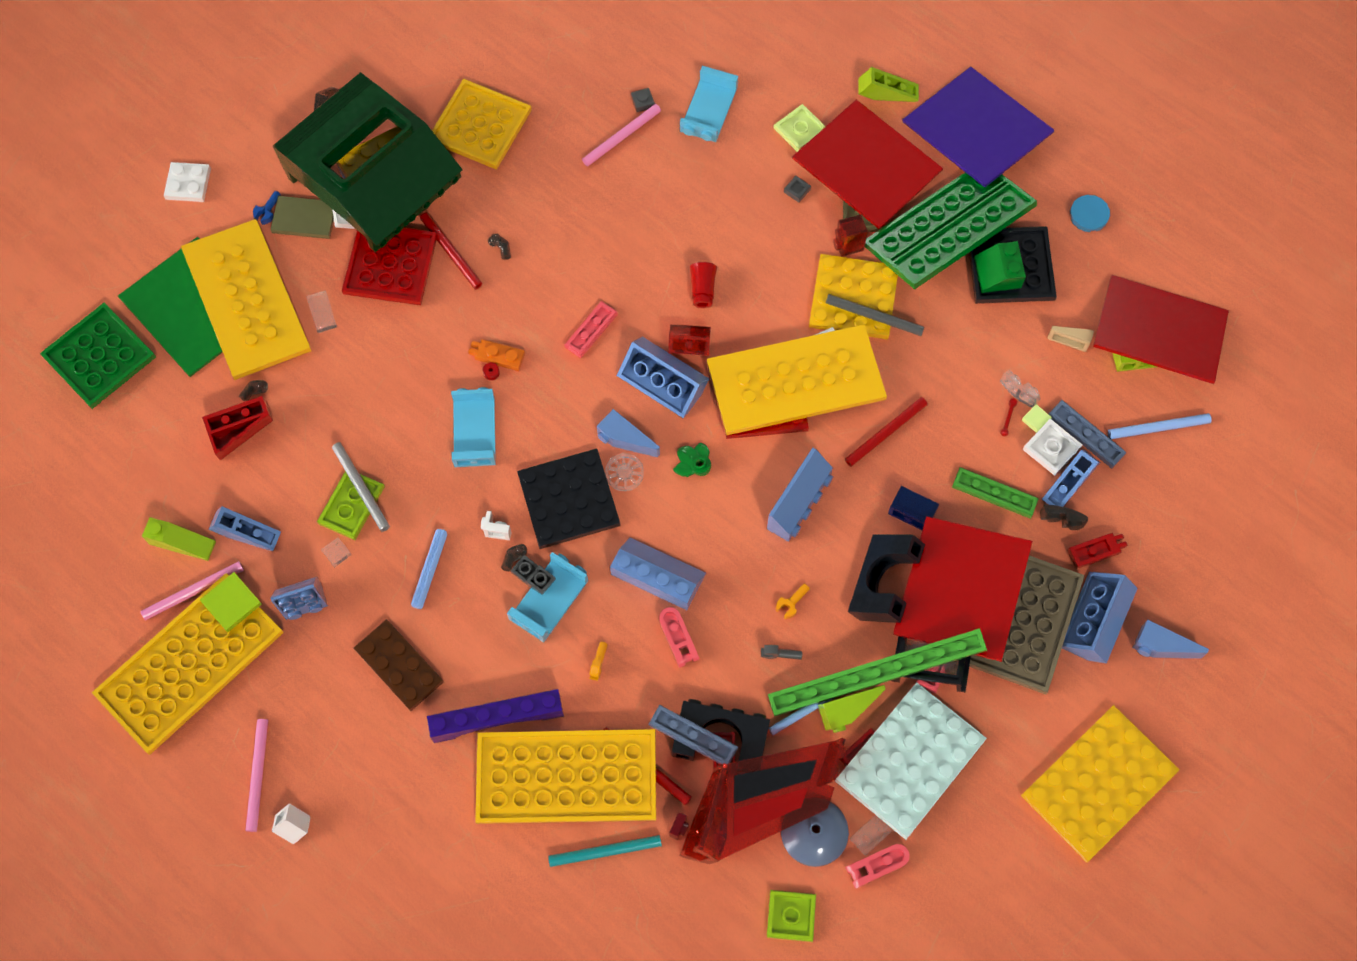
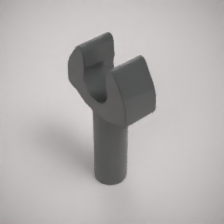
M764 645V648H761V657L766 659L781 657L801 660L802 651L779 649L777 645Z

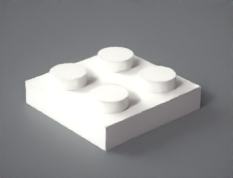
M171 162L164 191L165 199L204 202L211 171L209 164Z
M1049 419L1022 450L1055 476L1079 451L1082 444L1053 420Z

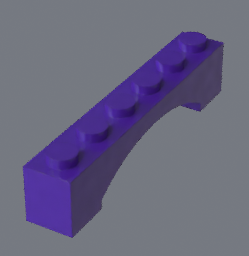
M556 689L427 716L430 738L434 743H438L499 725L563 717L564 713L560 693Z

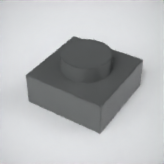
M649 88L631 93V99L636 112L647 110L655 104Z

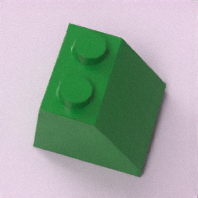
M1018 241L998 243L975 255L974 259L982 293L1022 288L1026 275Z

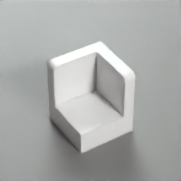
M289 803L275 815L272 832L295 844L308 833L311 817Z

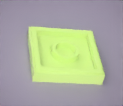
M803 104L774 124V130L797 152L826 127Z

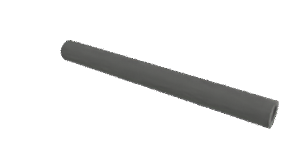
M828 294L826 304L922 336L925 328L924 326Z

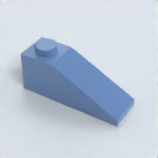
M614 409L597 425V436L605 444L609 443L616 448L653 457L660 455V447Z
M1081 450L1042 500L1059 512L1088 479L1100 462L1085 450Z
M223 506L216 511L208 529L227 538L269 551L274 550L281 531Z
M1147 620L1142 625L1132 647L1140 655L1152 658L1201 659L1209 650L1150 620Z

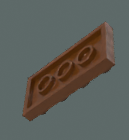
M387 619L354 647V650L410 711L444 683L440 676Z

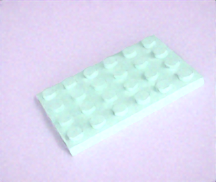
M916 682L836 778L835 782L906 840L987 738Z

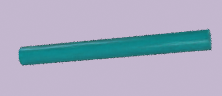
M660 835L549 855L548 859L550 867L661 847L662 844Z

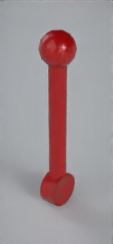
M1011 398L1009 401L1008 415L1004 428L1000 431L1002 436L1009 434L1008 426L1012 412L1018 403L1015 398Z

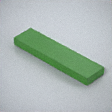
M961 467L952 485L954 489L1030 519L1039 500L1037 497Z

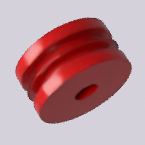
M489 362L483 367V374L487 380H495L500 375L498 365L493 362Z

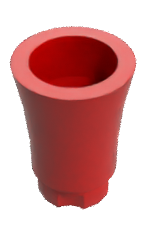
M697 262L690 265L693 305L697 308H707L713 304L717 266L713 263Z

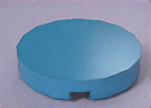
M1084 195L1074 201L1070 209L1071 221L1082 231H1099L1106 226L1110 218V209L1102 198L1095 195Z

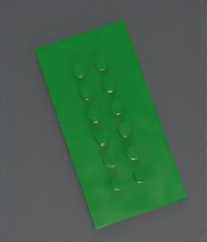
M965 172L863 240V246L915 290L1035 208L1037 200L1003 174L988 186L983 187Z

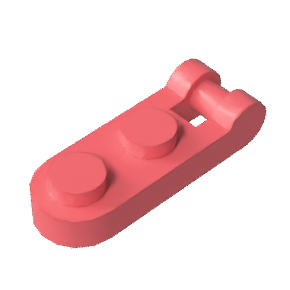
M672 607L663 609L659 616L660 625L678 667L685 666V663L689 661L695 662L700 660L679 611ZM687 647L689 652L682 655L680 650Z
M895 844L847 866L848 874H851L854 879L853 885L855 889L905 866L909 861V851L905 846ZM863 867H865L868 873L864 877H862L859 871Z

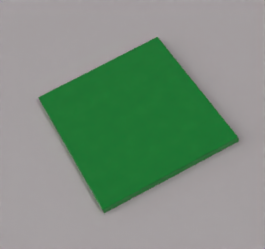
M198 236L191 242L199 240ZM182 248L118 295V298L189 377L223 352Z

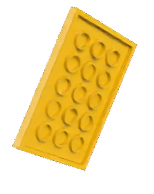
M1113 705L1021 796L1087 863L1180 769Z

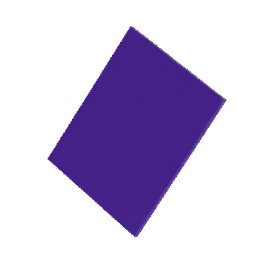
M969 67L902 119L904 124L983 187L988 186L1054 133L1053 128L972 67Z

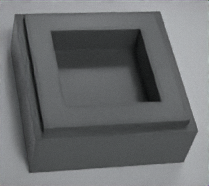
M795 176L784 188V193L799 203L811 190V186Z

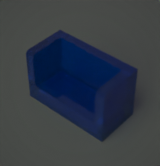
M901 486L890 506L888 514L923 530L926 516L933 518L939 504Z

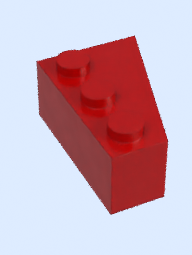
M263 396L202 417L214 453L220 461L273 421Z

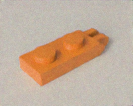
M481 340L480 342L472 341L471 347L473 348H469L468 351L470 355L475 356L477 361L493 362L500 367L515 371L520 370L525 356V350L487 340Z

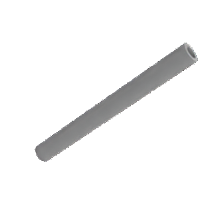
M340 442L335 443L332 446L334 453L380 531L388 530L390 528L389 523Z

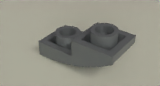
M525 555L510 570L513 575L541 595L556 580L552 574L540 565L535 564Z

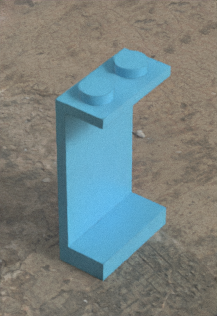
M702 66L700 81L684 119H680V132L688 136L700 137L705 141L717 142L738 88V76Z
M480 387L477 390L460 388L457 391H451L454 418V452H452L454 467L496 465L495 397L493 389Z
M553 552L550 554L551 561L545 570L552 574L556 580L543 595L531 588L517 608L511 607L507 613L510 621L543 643L588 582L585 569L579 565L573 566L568 563L569 560L564 555H556Z

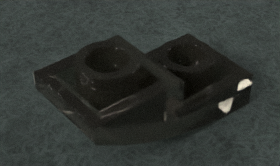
M1044 505L1040 511L1041 520H1047L1048 522L1062 520V528H1069L1070 530H1080L1088 522L1086 515L1066 507Z

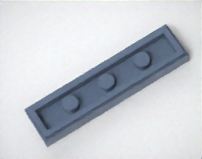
M1063 400L1049 413L1052 417L1051 420L1111 469L1127 453Z
M662 705L658 706L649 722V726L727 768L738 749V746Z

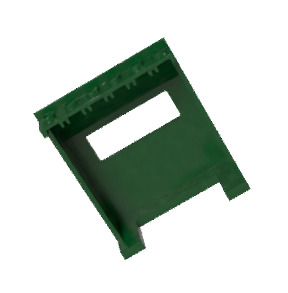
M361 72L273 145L288 179L292 183L298 180L363 234L370 248L375 252L383 248L390 239L398 235L406 225L414 221L423 210L429 208L431 203L438 197H441L448 188L456 184L461 178L460 172L463 170L423 120ZM387 119L402 129L400 133L346 179H343L331 169L336 162Z

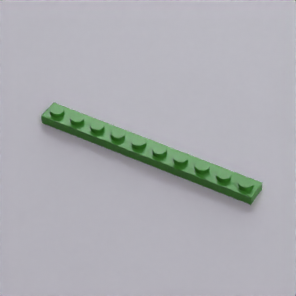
M979 628L770 693L768 697L774 716H778L987 651Z

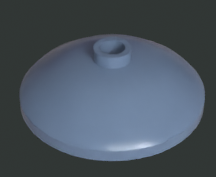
M820 798L804 799L801 808L785 814L781 825L783 845L789 855L801 864L812 867L830 864L842 854L848 842L849 829L846 818L837 806L827 800ZM818 826L820 828V832L814 833L812 831V827Z

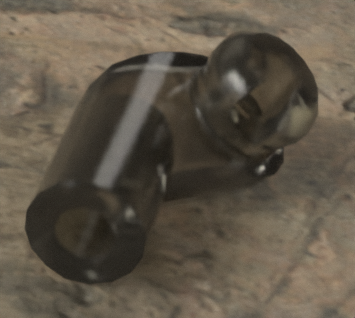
M492 234L488 238V244L492 247L498 246L500 248L503 260L510 259L509 242L499 234Z
M264 380L250 381L239 397L243 401H248L253 394L266 392L268 390V383Z
M518 544L509 548L505 554L501 569L509 572L512 569L513 563L527 554L526 545Z

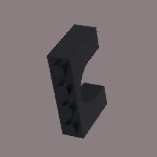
M873 534L848 612L860 621L901 623L907 603L894 593H879V582L883 574L896 564H919L925 544L914 535Z
M694 699L683 701L680 716L704 729L711 724L725 723L732 726L739 733L742 747L737 771L744 773L760 771L770 719H766L765 715L754 713L753 716L747 715L740 709L725 710L717 704H710V706L702 705L700 701ZM674 739L672 757L694 761L696 751Z

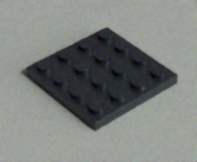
M1047 226L1004 228L969 252L975 304L1056 300L1057 295ZM1018 241L1026 275L1022 288L982 293L974 259L975 255L998 243Z
M598 449L517 471L539 549L621 526Z

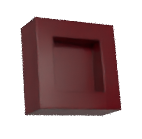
M678 812L669 832L670 837L678 840L680 835H685L689 823L686 822L687 815Z

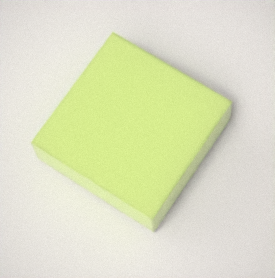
M1036 404L1022 418V421L1037 433L1052 417Z

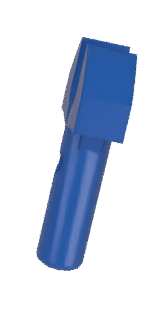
M274 191L264 206L259 207L256 205L253 209V216L256 220L265 214L260 220L262 225L273 220L274 215L271 213V209L276 204L278 196H281L278 191Z

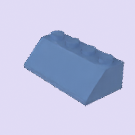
M644 337L631 343L616 375L682 418L688 414L700 398L709 381L708 377Z
M812 447L768 516L767 530L788 542L792 536L796 537L801 529L800 523L803 519L805 521L808 519L812 512V509H810L812 504L819 502L823 495L821 490L824 486L828 487L834 477L831 475L833 467L815 448Z
M629 538L621 546L610 566L611 575L685 610H688L706 575V572L633 538Z
M1099 572L1088 573L1075 604L1062 649L1088 661L1108 662L1138 589L1126 575Z

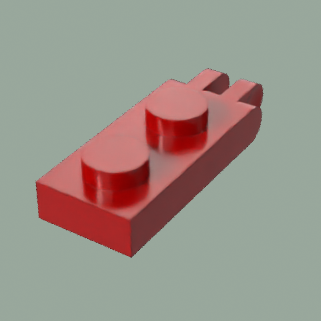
M1109 533L1069 547L1068 553L1075 568L1079 569L1122 553L1121 549L1127 547L1128 544L1126 541L1118 544V541L1124 539L1123 534L1114 536L1113 533Z

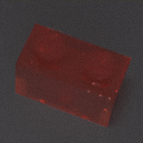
M861 214L838 221L837 229H835L836 237L833 239L836 251L839 250L841 257L864 251L868 231Z
M670 325L668 353L709 355L711 327Z

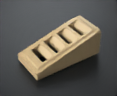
M1052 326L1047 339L1086 352L1094 331Z

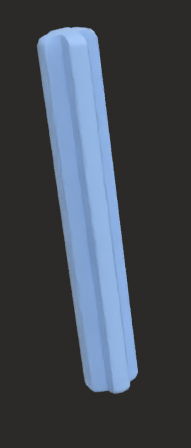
M437 529L435 531L411 602L412 607L416 609L423 608L447 537V531Z

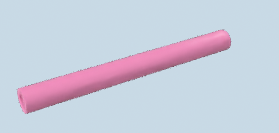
M654 104L582 158L583 163L587 167L660 113V107Z
M238 561L141 610V615L146 621L207 590L225 573L231 575L233 572L238 574L244 571Z
M257 719L245 830L247 832H257L268 729L267 719Z

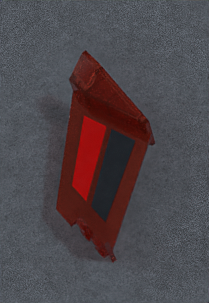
M840 738L836 741L729 764L723 763L714 768L687 833L680 857L712 864L827 810L835 788L827 784L833 780L835 781L838 776L839 768L837 765L839 759H842L845 755L846 747L844 744L846 739Z

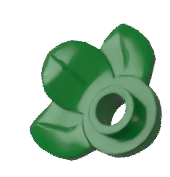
M699 443L695 449L690 446L680 447L677 455L681 462L673 468V471L683 477H689L693 474L698 476L707 475L712 466L708 447L703 443Z

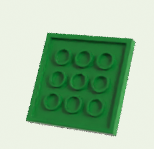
M105 303L101 304L40 353L91 409L95 408L156 358L155 354Z

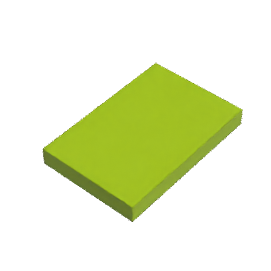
M346 471L317 523L356 540L370 512ZM360 474L374 500L377 502L385 488L384 484Z

